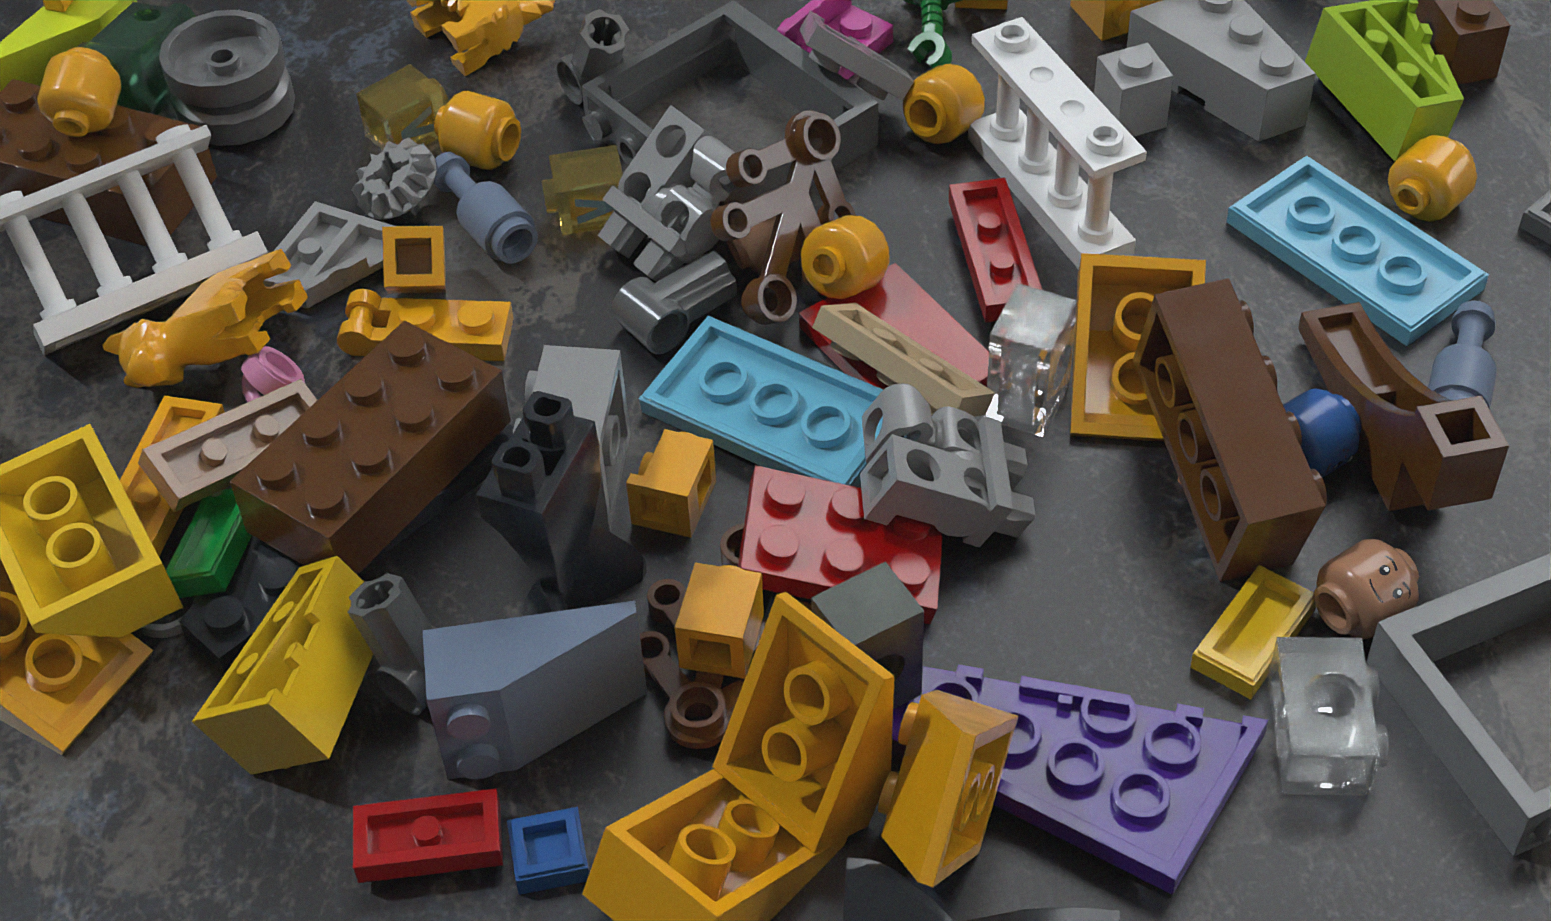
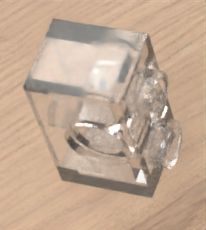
M1017 283L990 333L987 388L996 394L985 416L1000 420L1002 425L1044 437L1069 388L1077 300Z
M1277 637L1268 673V685L1282 794L1369 795L1377 767L1385 768L1387 766L1389 738L1386 726L1375 723L1373 708L1377 707L1379 700V677L1375 666H1366L1362 638Z

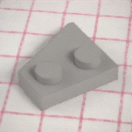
M812 11L808 13L799 30L806 45L812 48L809 54L812 60L834 73H837L840 67L843 66L859 75L860 77L856 84L880 100L884 101L889 93L903 101L914 82L908 72L877 54L851 36L846 37L824 24L825 19Z
M315 201L274 250H283L292 265L287 272L265 279L263 284L266 287H270L278 283L299 279L308 295V299L301 307L309 308L383 268L382 227H394V225Z

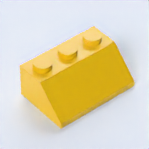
M91 424L0 464V559L35 633L121 638L183 608L174 586Z

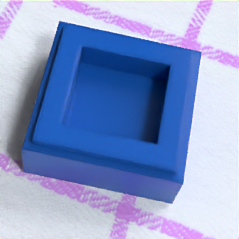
M578 807L507 820L515 880L519 895L587 882L589 869Z

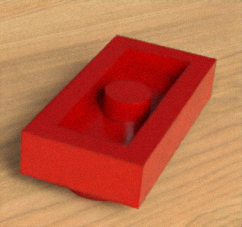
M497 788L353 806V869L358 883L503 865L501 811Z

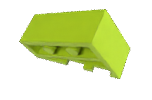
M1369 0L1323 8L1305 63L1378 142L1384 151L1396 161L1422 138L1431 135L1448 137L1464 97L1444 55L1434 54L1430 45L1433 32L1429 24L1419 22L1415 13L1418 1Z

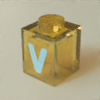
M411 64L356 93L365 135L383 151L388 141L399 145L402 140L409 137L418 145L424 144L426 146L438 139L434 131L435 117L438 110L449 102L448 96L436 79L427 78Z
M617 145L549 155L552 179L541 180L547 214L558 213L562 235L602 229L615 210L602 199L612 185L618 189L619 181L623 175Z

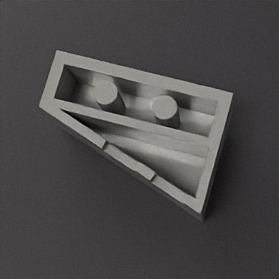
M1162 0L1131 11L1127 48L1149 43L1173 75L1172 91L1179 93L1184 88L1205 100L1204 110L1258 142L1306 125L1316 73L1245 0Z

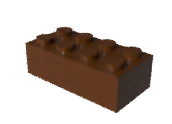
M12 79L0 92V196L13 191H21L25 197L158 144L156 137L173 127L188 124L190 129L194 130L201 126L116 105L113 119L108 127L98 132L87 133L81 137L69 136L55 129L53 122L49 121L41 113L37 102L41 86ZM208 147L207 150L196 155L212 185L217 178V174ZM174 163L141 176L170 236L194 207ZM119 185L85 198L103 235L149 247ZM63 207L40 216L43 219L72 226Z
M1229 278L1155 294L1133 358L1138 376L1220 582L1251 575L1258 565L1268 570L1293 565L1321 516L1327 501L1323 479L1316 469H1310L1301 449L1302 435L1297 418L1291 411H1285L1277 392L1278 381L1274 364L1269 356H1262L1253 336L1254 322L1251 310L1245 301L1238 300Z
M404 320L230 481L246 532L304 566L338 556L358 575L511 422L502 370Z

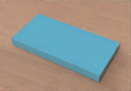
M1307 155L1228 209V224L1344 304L1360 302L1372 323L1405 346H1409L1456 311L1461 304L1471 300L1483 291L1489 276L1482 269Z
M707 316L639 397V403L643 413L698 437L712 439L714 445L762 467L861 488L860 473L867 466L862 415L883 389ZM883 416L878 423L875 440L881 430Z

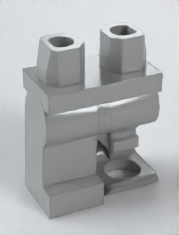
M670 105L623 173L618 189L612 185L602 199L615 210L598 236L627 258L632 255L646 234L652 239L634 262V265L656 282L680 269L684 263L689 264L703 256L705 252L709 251L719 241L711 229L710 219L720 201L724 202L730 195L721 187L719 179L727 175V160L735 152ZM744 160V171L750 176V167ZM764 179L762 182H760V183H758V184H755L754 186H761V185H763L764 182H765V179Z
M903 383L886 387L862 415L867 466L860 473L864 519L888 525L896 515L935 525L939 532L947 536L962 537L963 543L980 547L993 532L1014 538L1019 537L1033 522L1036 515L1033 498L1011 491L1025 476L1028 466L1026 451L1024 448L1003 441L1000 420L984 415L977 422L974 416L949 406L939 408L931 416L930 404L915 387ZM883 416L881 430L875 440L876 429Z

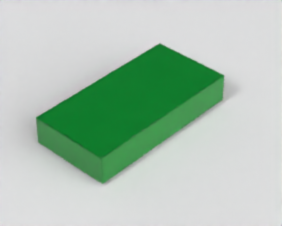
M232 488L220 490L202 499L166 569L179 598L226 591L252 535L246 532Z

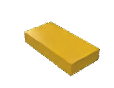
M1258 565L1194 651L1190 668L1251 700L1315 611L1314 592Z

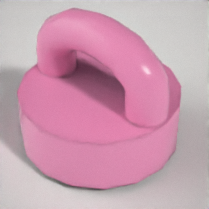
M264 346L259 353L249 355L242 363V392L247 402L261 397L260 393L263 395L268 394L299 379H302L305 383L304 375L300 368L285 354L268 346Z

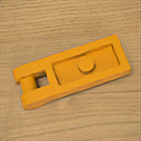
M356 289L348 297L345 308L348 320L344 321L340 326L337 344L347 354L366 356L405 320L483 361H505L514 320L511 302L381 298L380 295L372 290Z

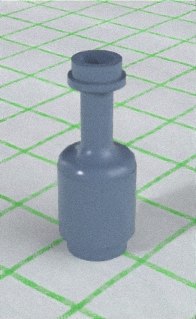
M445 152L435 158L437 166L433 183L439 190L453 192L460 199L456 213L458 221L465 231L494 260L512 264L520 262L529 256L534 250L538 239L535 222L529 213L500 184L491 181L476 184L469 177L470 167L463 157L453 152Z
M1467 301L1458 307L1451 321V329L1458 337L1457 343L1445 347L1437 354L1433 361L1428 388L1450 400L1482 395L1490 409L1497 368L1490 353L1482 348L1483 341L1488 340L1494 334L1496 327L1494 312L1489 305L1481 301Z

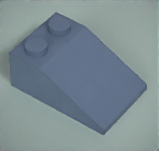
M635 601L422 630L427 703L448 780L464 777L484 779L498 772L518 770L647 694Z

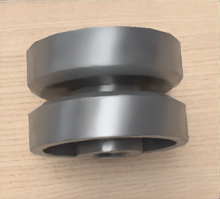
M242 10L213 11L193 17L174 28L162 42L159 61L171 92L170 97L178 121L198 126L207 125L211 134L209 144L215 146L242 145L264 138L281 127L293 112L295 94L290 75L285 67L286 58L281 38L274 24L261 15Z

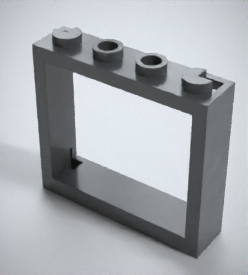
M734 0L581 86L585 116L582 119L587 131L593 138L604 141L618 152L627 165L631 163L653 131L651 127L634 114L729 59L802 112L806 110L817 111L828 115L835 121L841 136L839 151L831 160L835 171L878 145L879 102L838 73H834L816 63L809 57L807 51ZM791 162L768 170L765 182L761 186L752 185L740 188L732 182L724 185L719 181L721 187L730 195L724 202L720 201L717 207L733 202L743 203L785 185Z
M1551 553L1379 621L1367 659V664L1513 857L1551 841V786L1535 793L1433 662L1550 615Z

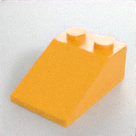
M1081 253L1076 298L1070 436L1165 442L1133 363V358L1154 295L1205 283L1206 260Z
M0 559V720L58 754L63 755L152 655L153 650L131 633L121 638L35 633Z
M784 592L776 595L712 767L813 853L868 827L880 799L884 783L891 772L894 675L790 594Z
M939 690L921 695L919 704L911 702L908 705L898 734V743L907 747L899 773L891 771L884 783L879 799L878 812L887 815L881 834L882 838L917 882L934 887L979 854L1019 716Z
M712 769L605 827L582 895L613 921H770L845 845L848 837L813 853L719 772Z

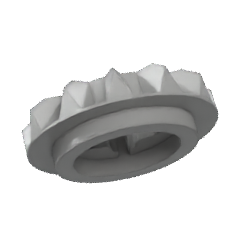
M409 137L402 140L399 145L388 141L383 152L378 155L370 153L371 162L368 166L359 168L356 171L360 181L354 185L352 192L358 200L357 205L369 217L374 219H390L400 216L415 207L430 190L436 176L437 165L435 157L424 144L418 145ZM392 179V181L390 182V188H389V186L386 184V182H388V181H390V180Z

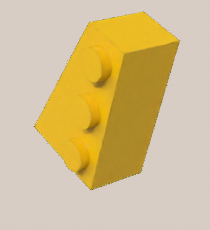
M338 556L299 567L192 720L193 724L250 775L329 759L369 666L373 652L348 614V610L351 607L349 596L364 581Z

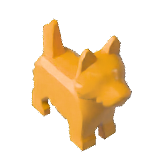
M407 0L411 7H418L411 11L410 14L414 26L426 38L440 31H443L449 38L454 49L458 51V53L450 57L452 64L464 76L484 66L492 56L499 55L503 50L508 51L513 41L518 42L524 30V25L553 11V5L556 1Z
M278 249L254 260L218 272L204 281L183 304L173 311V315L166 322L141 319L138 323H133L125 331L110 335L105 341L103 349L119 355V362L126 373L123 382L127 386L140 388L143 386L174 385L183 381L184 369L187 365H212L240 355L259 353L270 340L267 331L258 332L263 322L282 311L286 313L297 311L308 299V295L299 279L278 283L270 287H266L263 284L265 279L287 272L292 266L283 250Z

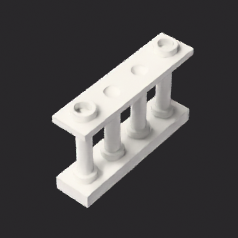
M1023 17L972 34V44L998 72L996 113L977 119L970 124L968 129V140L1000 178H1006L1010 190L1078 270L1081 253L1134 256L1136 239L1110 211L1113 173L1146 161L1147 151ZM1020 98L1028 106L1027 116L1019 108ZM1049 131L1058 140L1057 150L1048 141ZM1079 164L1089 175L1088 185L1079 176Z
M188 124L173 127L156 137L158 144L25 197L21 191H13L0 196V232L6 230L44 308L40 312L43 321L33 324L34 336L44 355L187 296L218 272L254 260L268 253L258 231L242 237L239 230H232L196 154L207 150L211 134L207 125L191 130ZM172 163L175 164L211 239L207 243L210 251L189 260L185 253H178L141 177ZM119 185L156 261V264L152 266L155 274L134 283L130 276L122 275L85 199ZM62 207L101 285L96 290L99 295L98 298L79 306L76 305L74 299H66L29 222Z

